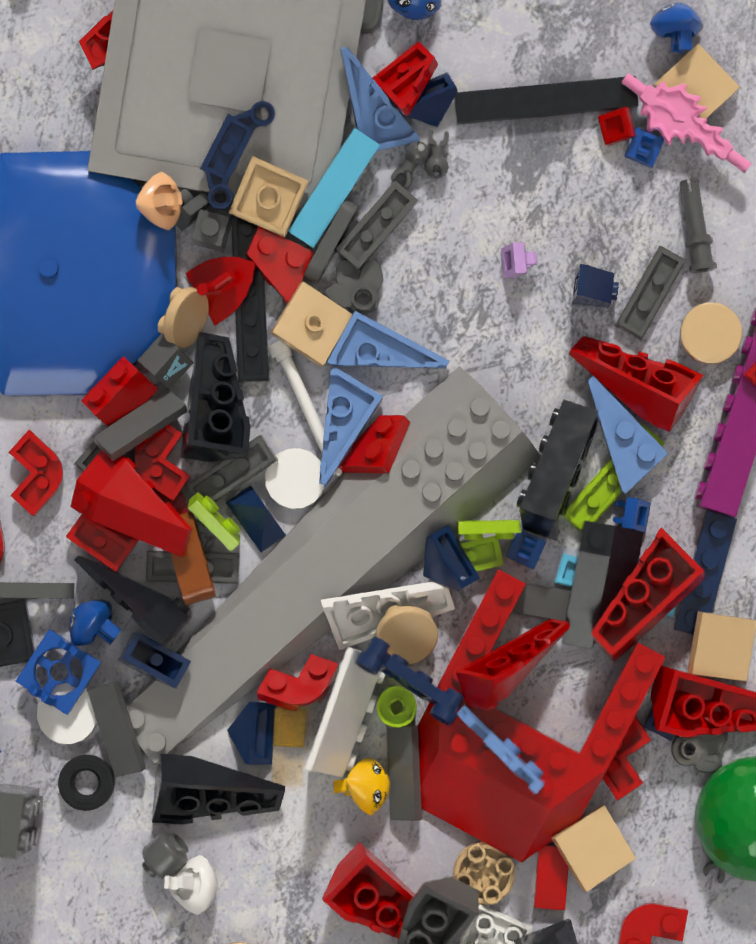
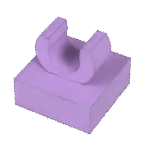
M524 242L511 243L501 248L504 278L521 276L527 273V268H530L531 265L538 264L537 252H525Z

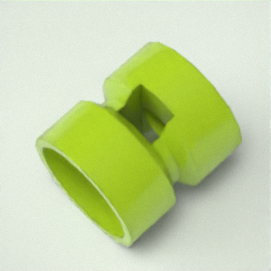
M389 687L378 698V716L383 723L390 727L399 728L406 726L416 715L417 703L415 696L405 687Z

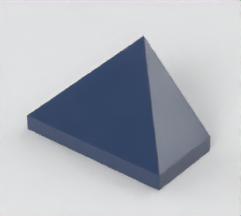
M448 72L429 80L407 117L435 127L439 126L458 92Z
M251 485L226 502L261 553L286 536Z
M447 525L426 537L423 576L459 591L480 577L450 526Z
M249 702L227 729L245 764L272 765L276 705L267 702Z

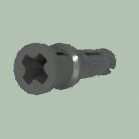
M692 178L690 179L691 192L689 191L687 179L679 183L689 234L685 246L690 250L692 265L689 267L690 273H703L716 269L717 263L712 260L710 245L713 243V239L706 232L699 179Z

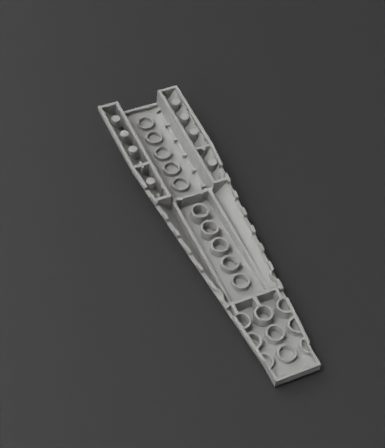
M460 366L404 415L410 421V424L389 474L344 473L176 652L191 661L177 688H172L151 679L138 693V697L127 706L138 744L155 764L159 762L160 754H168L176 745L187 741L259 686L270 668L277 671L331 631L321 600L384 590L425 558L426 537L447 525L450 526L454 535L458 533L457 521L472 520L521 476L533 462L540 458V453L519 426L488 392Z

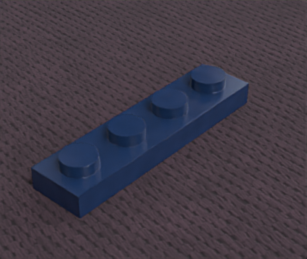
M706 511L693 560L705 571V580L681 601L674 630L694 635L698 611L712 613L737 519Z

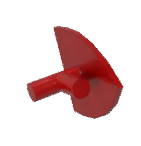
M223 256L209 259L185 273L192 287L197 289L198 294L207 296L209 303L208 315L215 326L232 315L247 297L254 279L256 262L241 257Z

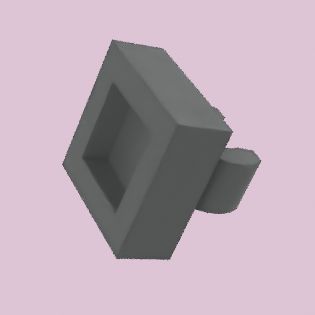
M184 188L180 191L183 204L179 219L175 225L181 231L197 220L199 209L206 211L210 204L208 197L203 192L193 198L187 189Z

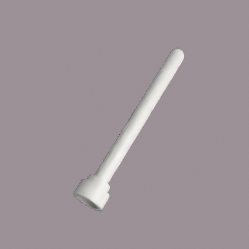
M278 341L268 346L267 349L272 359L275 358L277 363H281L322 453L324 427L293 362V349L282 341ZM338 468L333 476H340L342 470Z

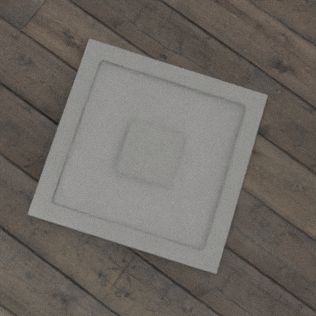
M115 0L87 171L146 182L152 176L163 172L174 180L177 187L209 193L206 173L200 170V167L227 114L236 116L250 110L255 103L266 101L274 107L275 118L270 125L255 128L227 184L232 191L233 197H235L252 156L309 180L298 205V208L302 209L341 148L349 102V91L339 48L347 46L356 57L366 0ZM260 109L257 111L258 119L265 120L268 118L266 110ZM218 191V192L215 193V194L225 195V193L222 192V191Z

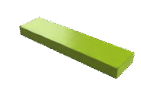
M643 423L641 424V426L661 446L665 444V442L661 440L656 434H654L648 427H646ZM611 459L569 505L566 515H561L578 531H581L582 521L596 522L622 493Z

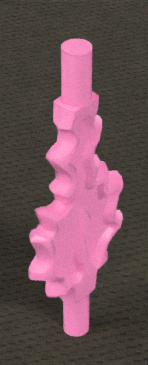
M629 73L621 82L640 96L639 100L643 103L640 115L647 116L648 133L658 130L668 145H671L674 137H678L682 144H685L686 138H689L691 144L698 142L703 147L707 156L714 154L723 161L726 159L743 173L752 164L733 150L729 140L720 137L723 128L706 124V118L699 117L700 113L704 112L708 107L697 104L701 97L688 94L685 83L668 88L665 82H661L654 88L650 84L648 86L644 85Z

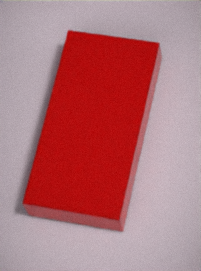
M546 845L538 851L533 907L565 910L569 867L557 847L553 845Z

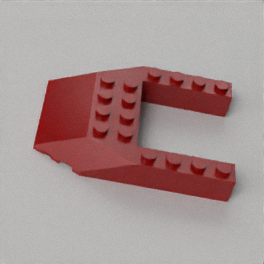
M498 569L437 688L446 692L447 688H451L463 695L456 671L492 652L527 585L526 583ZM636 642L580 752L497 708L482 711L481 709L467 706L503 742L509 738L521 750L518 756L526 764L531 760L544 772L541 778L545 781V785L536 794L529 788L530 785L524 779L517 776L458 715L451 726H447L434 719L429 714L434 704L429 702L418 724L421 809L519 862H524L552 842L551 838L580 820L666 657ZM463 698L461 704L459 705L458 709L456 710V713H457L464 705H466V702H465V699H464V698Z

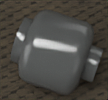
M161 833L143 848L142 856L144 862L142 866L153 878L156 875L162 879L165 876H173L187 863L186 853L189 852V849L177 834Z

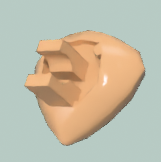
M159 172L152 176L142 187L136 198V207L147 220L157 227L170 230L177 223L183 204L181 192L170 176Z

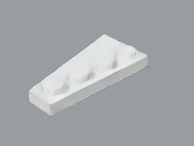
M436 581L321 600L339 650L375 637L378 623L385 616L386 610L391 606L418 607L428 611L432 617L455 609L449 588Z

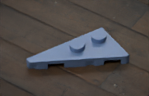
M347 46L339 48L356 129L380 144L377 151L420 141L417 133L411 128Z
M354 311L327 361V364L331 366L446 369L449 360L357 311Z
M335 366L331 368L320 466L319 484L324 487L328 485L383 400L381 394Z
M592 376L587 381L596 410H598L600 426L617 474L620 490L625 495L668 453L610 392Z
M466 705L457 712V715L483 739V742L517 776L524 779L530 785L529 788L535 794L545 785V781L541 778L544 772L531 760L526 764L518 756L521 750L509 738L503 742Z

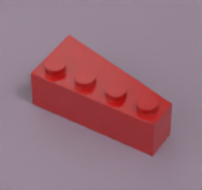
M662 527L655 535V539L649 548L641 556L631 575L623 583V587L616 598L612 600L591 632L593 641L614 663L705 580V571Z

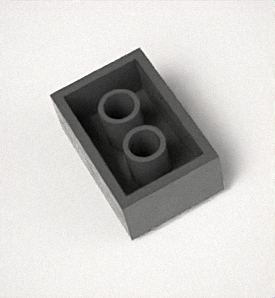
M0 784V857L17 859L30 851L32 845H37L39 827L34 826L36 814H41L43 806V796H39L40 788Z

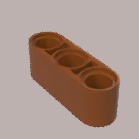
M191 511L180 514L192 528L186 555L180 557L171 553L186 606L216 597L195 516Z

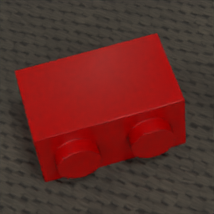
M123 356L89 391L81 402L109 427L147 402L158 388Z

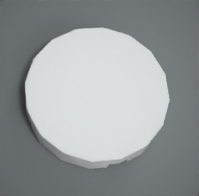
M301 448L286 449L276 454L278 461L269 466L265 472V486L270 497L279 505L289 509H303L314 504L325 488L319 484L321 461L313 453Z
M68 683L58 684L51 694L65 695L75 688ZM85 688L69 715L40 700L37 706V720L40 729L49 739L59 744H73L84 740L94 731L97 720L87 688Z

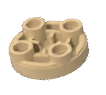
M176 287L170 294V304L166 314L158 322V332L164 334L167 342L174 343L180 349L188 348L195 343L199 332L203 331L208 318L209 303L207 296L199 295L197 289L193 287L184 289Z
M713 302L700 304L694 307L683 319L680 327V344L685 352L697 362L712 365L719 364L729 359L740 346L742 340L740 320L730 308L723 304Z
M394 605L386 610L385 616L378 623L375 637L384 640L390 645L387 652L391 656L392 654H397L409 662L408 665L422 661L431 654L437 644L438 631L432 615L428 611L414 606L400 607Z
M480 841L468 845L459 853L453 867V878L477 889L480 905L496 904L513 887L515 867L510 856Z

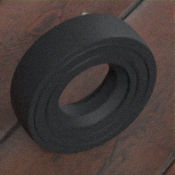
M80 755L71 759L62 768L58 779V788L63 800L72 808L80 811H91L104 805L111 797L115 785L114 774L110 766L103 759L94 755ZM81 771H91L98 778V787L90 795L81 794L75 787V778Z

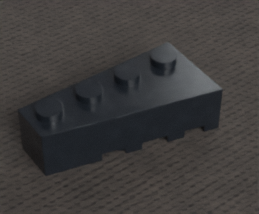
M564 399L560 409H554L549 423L552 426L549 436H543L539 446V452L542 453L538 463H532L528 473V480H531L527 490H521L517 500L523 530L557 541L560 534L558 518L559 515H566L570 505L571 492L568 490L569 487H576L582 468V465L578 463L580 460H586L599 423L598 410Z

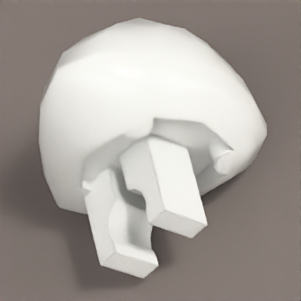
M198 855L188 860L172 877L165 876L164 889H168L176 901L187 911L199 915L208 909L217 892V878L208 859Z

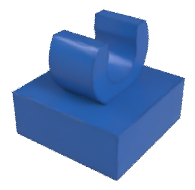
M636 127V137L631 139L624 157L653 168L664 139Z
M627 497L626 502L622 500L617 501L616 506L625 508L622 518L613 517V522L622 525L623 528L645 533L651 503Z
M521 530V533H516L506 557L534 570L547 541Z

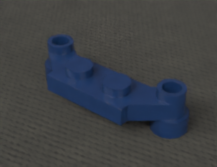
M259 101L250 110L236 116L227 114L200 167V170L206 173L209 187L208 201L212 207L225 209L231 204L233 194L227 183L255 128L268 126L275 118V109L269 102ZM260 109L266 110L268 118L265 120L258 119L257 111ZM218 191L224 192L226 195L225 202H216L214 199L215 193Z
M373 637L366 651H361L355 664L372 675H377L379 671L383 672L422 700L434 704L429 714L437 721L451 726L457 717L456 710L464 696L451 688H447L446 692L440 690L432 684L433 679L429 675L421 671L414 672L408 668L409 662L397 654H392L391 656L387 652L390 648L388 643L378 637Z

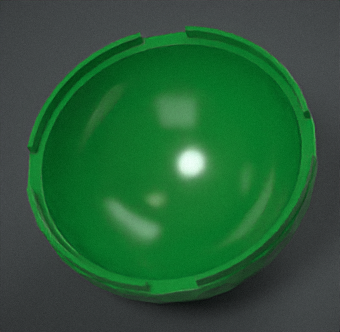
M750 756L729 762L709 777L697 799L695 827L705 853L717 867L733 877L755 882L756 756Z

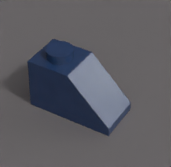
M580 264L575 273L572 304L608 308L611 300H617L619 282H614V273Z
M138 631L132 633L118 658V661L139 673L175 689L191 663L190 660L160 645Z

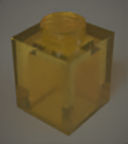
M297 707V711H291L284 708H275L273 746L305 747L307 709Z

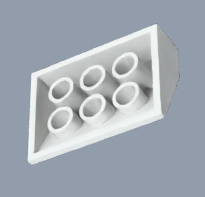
M352 647L347 648L305 768L307 770L343 777L345 771L350 772L354 766L357 755L351 752L355 741L362 743L367 725L362 724L365 712L372 714L378 697L373 695L372 692L375 684H382L385 674L381 671L377 675H372L355 664L361 650Z

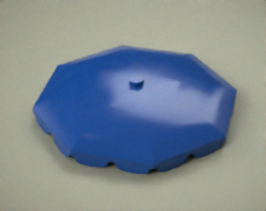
M91 151L14 152L0 154V392L4 396L87 395L123 356L135 366L138 363L137 360L162 334L158 332V322L166 314L170 304V294L177 287L176 227L174 225L170 230H165L155 226L143 216L136 207V198L142 188L132 179L87 171Z

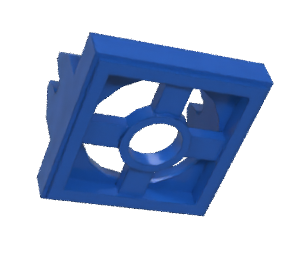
M49 629L15 682L28 689L31 695L40 698L45 704L54 706L66 715H69L102 662ZM53 649H63L66 651L61 660L51 661L43 656L46 652ZM74 657L79 659L82 666L81 679L72 674L70 664ZM56 663H63L67 666L68 675L62 681L55 680L51 675V668ZM37 664L47 670L49 678L43 689L36 678ZM67 682L75 688L65 695L51 694L57 684Z

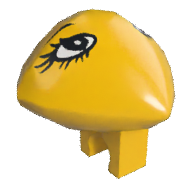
M371 757L360 760L352 768L346 779L333 781L334 793H344L345 796L350 795L357 807L369 816L381 809L390 793L391 783L388 774Z

